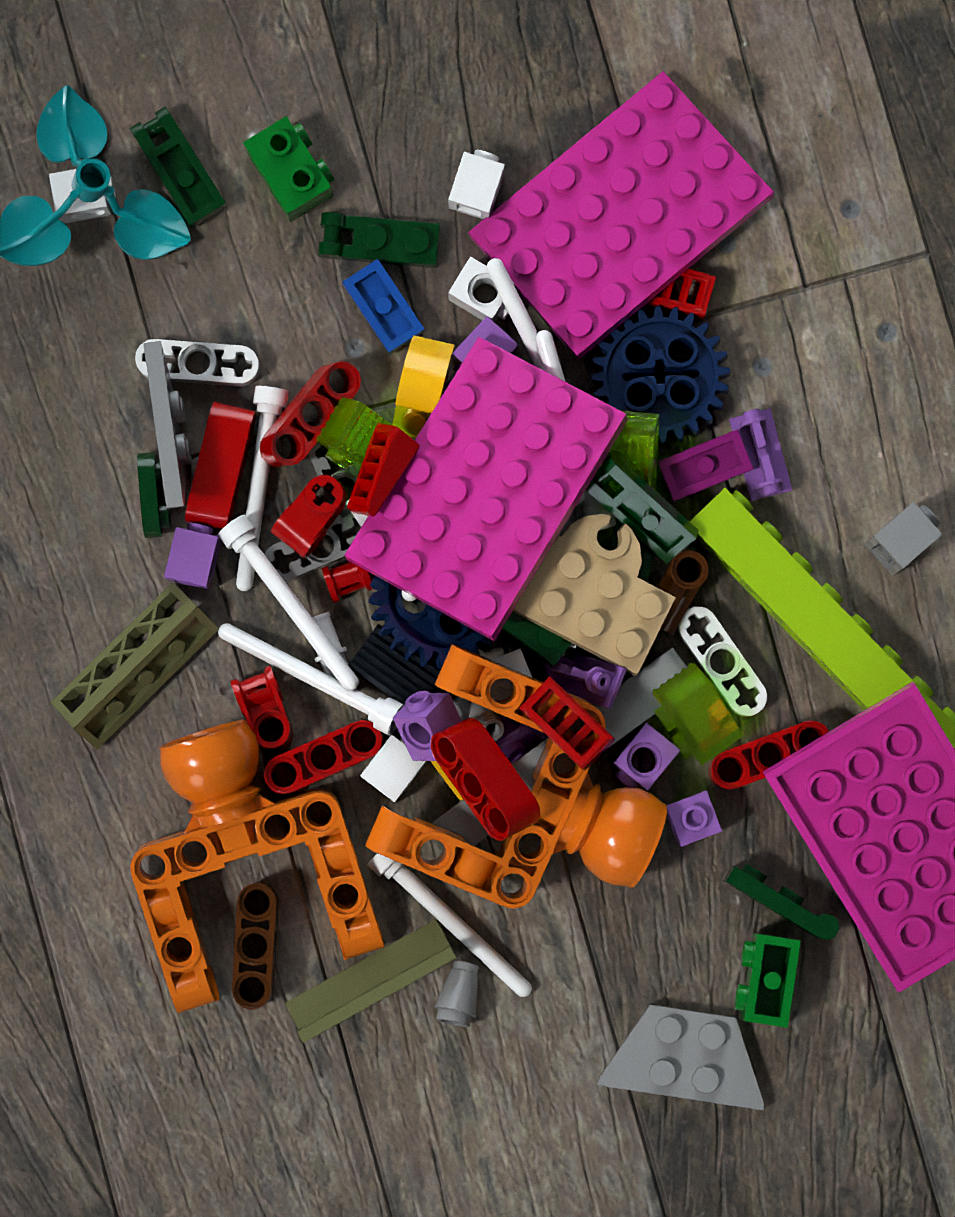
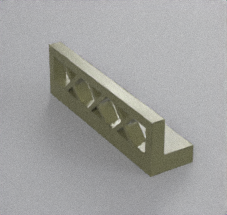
M172 582L50 703L75 731L94 748L98 749L219 628ZM178 599L182 605L170 617L163 618L165 611ZM148 633L147 640L140 647L133 648L134 641L141 634ZM117 663L116 670L108 678L102 679L103 672L111 664ZM86 693L85 701L72 713L68 706L80 694Z
M437 919L284 1004L298 1028L297 1033L302 1043H305L456 959L457 956Z

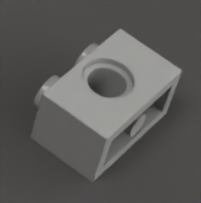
M913 501L864 545L890 575L894 576L942 535L937 529L940 521L927 506L922 505L919 508Z

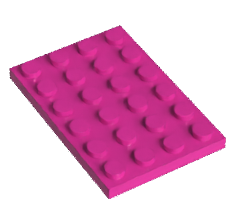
M662 71L494 210L489 218L483 219L468 233L473 242L489 260L497 258L503 262L519 294L579 360L773 199L774 191Z
M478 337L416 437L415 441L420 445L419 450L376 516L367 517L344 556L353 564L495 641L628 421L627 414Z
M911 682L763 771L770 786L898 993L955 960V749L914 682Z

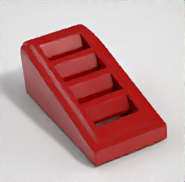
M687 269L676 279L683 281L678 301L669 299L674 285L673 281L663 289L661 297L655 296L645 304L654 308L660 306L661 310L671 312L676 307L678 308V315L687 317L690 313H693L695 320L703 322L716 276ZM691 284L700 286L694 305L686 303Z
M378 423L371 436L347 509L356 514L376 516L419 450L420 445L397 426Z
M550 676L519 707L584 771L615 741V738ZM555 693L560 699L541 717L536 711ZM568 706L572 712L554 729L549 723ZM581 718L586 724L567 742L562 736ZM594 731L598 737L580 754L576 748Z

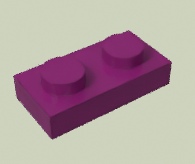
M738 429L658 461L674 502L754 469Z

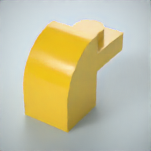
M415 335L412 337L404 362L392 423L393 426H397L412 438L418 436L444 393L455 346Z

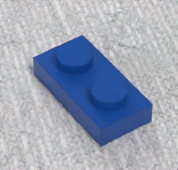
M378 259L342 282L344 288L389 355L409 343L413 335L420 336L425 332L424 327Z

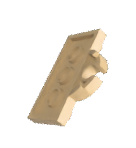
M605 514L588 515L570 524L560 536L558 535L512 612L611 664L626 668V672L635 676L639 673L676 597L638 578L642 563L640 544L627 524L622 525L617 532V547L614 550H605L597 541V533L600 528L609 524L611 516Z

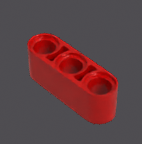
M340 361L323 365L315 371L261 439L259 450L261 457L266 463L275 467L292 466L300 463L357 394L361 384V377L356 367L349 362ZM333 371L340 373L344 380L343 389L339 393L333 391L329 384V377ZM307 403L312 404L318 413L317 421L313 426L307 424L302 415L303 408ZM282 435L288 438L291 443V453L286 459L282 458L276 450V442Z
M213 402L187 502L186 522L220 530L231 522L254 430L256 411Z
M467 718L432 736L431 750L436 762L492 838L503 841L539 821L540 807L538 801L479 720Z
M366 720L346 725L271 759L265 767V783L271 790L283 795L303 790L373 759L383 746L382 732L373 728V723ZM366 728L374 732L376 743L373 749L362 753L356 751L352 746V736L357 730ZM320 746H330L336 753V762L327 770H320L313 764V753ZM282 763H290L296 769V780L289 787H279L273 779L274 770Z
M813 720L805 721L723 751L711 760L708 768L709 778L716 787L723 790L736 789L764 779L766 777L763 771L768 769V767L762 765L758 759V751L763 744L775 745L780 751L781 761L801 749L798 739L802 730L813 729L820 737L828 733L829 730L820 722ZM725 758L735 760L740 766V775L733 783L724 782L720 779L717 772L718 764Z

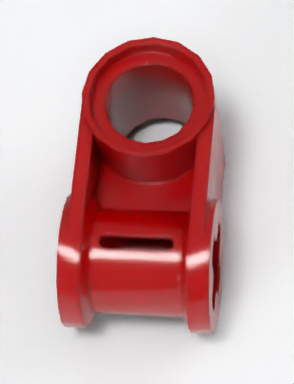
M329 475L314 477L308 482L295 501L280 515L273 525L271 533L304 559L307 558L326 535L328 528L343 511L347 501L345 488L337 479ZM333 486L332 495L336 498L334 503L330 505L324 502L318 506L320 497L316 494L320 488L329 490Z
M271 665L265 667L263 673L239 681L237 678L230 680L243 716H245L249 727L254 732L258 744L265 750L272 752L281 751L286 748L292 741L293 728L283 703L284 698ZM269 720H279L284 727L283 735L275 742H267L263 740L261 735L263 725Z

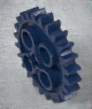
M656 306L654 317L648 319L645 312L639 309V322L633 324L630 319H627L623 323L624 331L620 332L615 329L610 334L613 340L612 344L602 341L598 344L599 349L606 357L593 358V366L603 370V372L591 375L592 383L604 385V387L594 392V397L601 401L608 400L607 404L627 414V438L631 439L639 430L643 432L644 444L648 445L653 434L659 435L661 445L666 446L668 434L674 433L679 443H682L684 439L683 430L688 428L697 436L699 435L697 423L699 420L710 425L713 423V418L708 411L709 408L715 410L723 409V403L716 397V394L724 395L729 393V386L719 382V380L730 377V368L718 366L728 359L727 351L714 352V349L720 344V337L713 336L706 339L709 324L706 322L698 328L693 327L695 320L693 313H690L684 321H681L678 316V308L674 307L668 318L663 317L660 306ZM684 345L691 348L693 355L687 362L679 363L672 360L669 356L671 350L676 346ZM637 347L645 348L650 353L648 361L641 365L632 364L627 359L628 353ZM658 368H665L666 375H668L665 377V383L657 384L656 378L653 377L656 375ZM690 371H697L699 373V376L696 378L677 376V374H685ZM625 374L645 376L632 379L631 381L623 380ZM680 387H688L693 390L695 397L689 404L680 405L671 399L674 390ZM637 389H645L651 393L652 399L646 406L636 407L628 401L630 394Z
M374 576L370 587L377 590V592L372 593L368 603L380 607L375 610L371 619L385 622L378 633L380 636L392 633L395 637L390 645L391 650L401 645L406 647L405 660L410 659L414 653L420 655L421 667H425L430 658H435L438 670H441L452 644L480 655L479 649L487 652L492 646L493 642L491 639L419 599L412 601L417 605L419 613L408 612L402 605V601L405 600L402 596V590L377 576ZM445 621L453 625L456 635L444 632L440 622Z

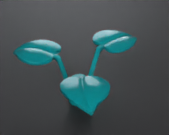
M69 85L62 87L43 109L37 124L36 140L41 153L47 160L54 163H62L71 159L72 165L77 167L71 183L73 191L70 192L67 199L54 213L50 204L41 197L22 196L11 201L2 212L0 218V257L22 266H39L55 261L63 255L71 241L70 229L59 219L78 198L84 202H95L102 196L107 198L112 211L120 216L115 223L113 232L117 244L127 255L140 260H151L186 246L191 240L188 227L176 208L160 194L145 189L133 190L126 196L123 208L119 206L114 196V188L108 186L111 178L109 168L101 160L93 159L101 153L107 142L105 122L97 110L83 100Z

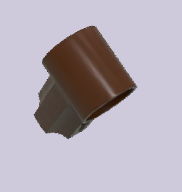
M691 550L677 554L669 561L667 570L657 588L676 597L660 628L670 635H674L700 586L707 579L709 572L708 563L698 552ZM683 558H691L699 566V575L693 582L687 583L682 581L676 573L677 564Z

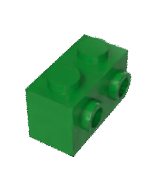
M285 116L243 142L246 153L290 222L333 196L330 183L335 181V178L322 158L316 162L307 149L313 144L300 123L293 126L288 117Z
M753 933L752 941H744L741 966L748 967L745 985L738 984L734 1005L735 1010H741L740 1019L747 1022L788 1028L801 944L800 940Z

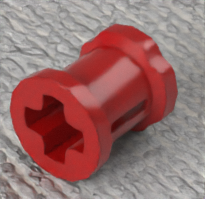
M352 562L334 568L329 566L321 568L334 603L339 602L341 596L364 588L368 591L373 590L370 587L372 581L370 573Z

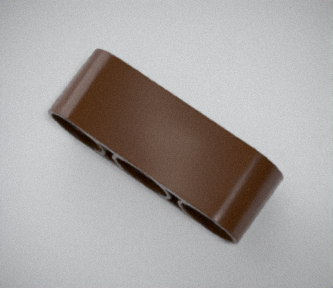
M264 883L249 884L242 889L237 899L232 994L238 1005L249 1010L258 1009L267 1004L272 998L274 991L279 900L275 890ZM254 890L264 891L270 900L268 910L262 915L253 914L247 907V897ZM252 933L262 935L267 942L266 953L260 958L250 957L244 949L245 939ZM255 977L262 981L265 992L261 1000L253 1002L244 997L241 988L246 978Z

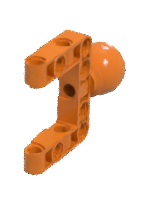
M451 645L435 682L437 687L543 732L519 707L544 682L457 645ZM501 678L509 679L513 685L511 695L505 700L493 699L490 695V688L493 682ZM553 693L536 712L542 717L560 698ZM568 693L600 725L606 728L605 718L596 706L587 700ZM566 706L549 725L556 729L572 710ZM570 728L562 737L568 742L575 733ZM592 731L579 744L576 750L582 754L598 735ZM548 737L532 774L534 782L530 789L539 803V821L505 839L499 852L495 850L494 853L482 850L466 842L463 836L417 817L414 820L406 818L387 809L385 806L381 807L365 846L382 856L501 906L515 909L523 907L530 902L551 855L565 849L567 854L579 851L584 865L599 880L615 886L634 888L640 881L655 853L666 821L667 805L662 803L653 794L638 788H615L602 793L600 784H592L588 774L589 768L584 771L576 763L570 772L565 774L556 773L553 769V762L558 755L565 752ZM529 833L537 834L540 836L541 841L536 851L526 854L518 850V843L522 836ZM428 840H438L444 846L440 857L434 860H427L420 855L422 845ZM512 873L521 875L523 877V884L518 891L506 893L501 890V881L505 876Z
M245 719L207 728L170 741L159 747L160 767L163 776L173 791L180 797L192 802L187 812L193 816L186 830L141 845L132 858L130 870L177 1013L220 1000L218 987L184 880L225 868L227 863L248 855L258 854V856H262L305 842L315 866L317 882L332 928L335 929L343 959L346 960L385 947L340 802L332 792L322 788L312 789L274 802L259 795L260 788L251 784L258 771L259 745L254 732ZM321 801L329 805L332 814L327 821L316 823L309 819L307 808L313 802ZM279 814L288 819L290 829L286 834L275 836L268 832L265 822L272 815ZM191 841L200 842L206 848V858L195 863L189 861L183 854L184 845ZM154 854L162 858L165 863V871L155 876L147 874L143 870L141 863L145 856ZM341 884L352 885L358 892L356 900L351 904H340L333 896L336 887ZM176 937L185 938L190 942L192 952L185 957L174 956L168 948L169 941Z

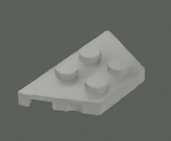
M161 341L143 343L166 508L184 507L186 488L185 465L192 464L189 440L185 439L184 433L180 434L179 423L186 422L183 398L179 396V392L173 389Z
M649 1004L633 1030L618 1048L617 1053L608 1066L600 1074L597 1082L598 1086L764 1110V1101L737 1019L731 1016Z

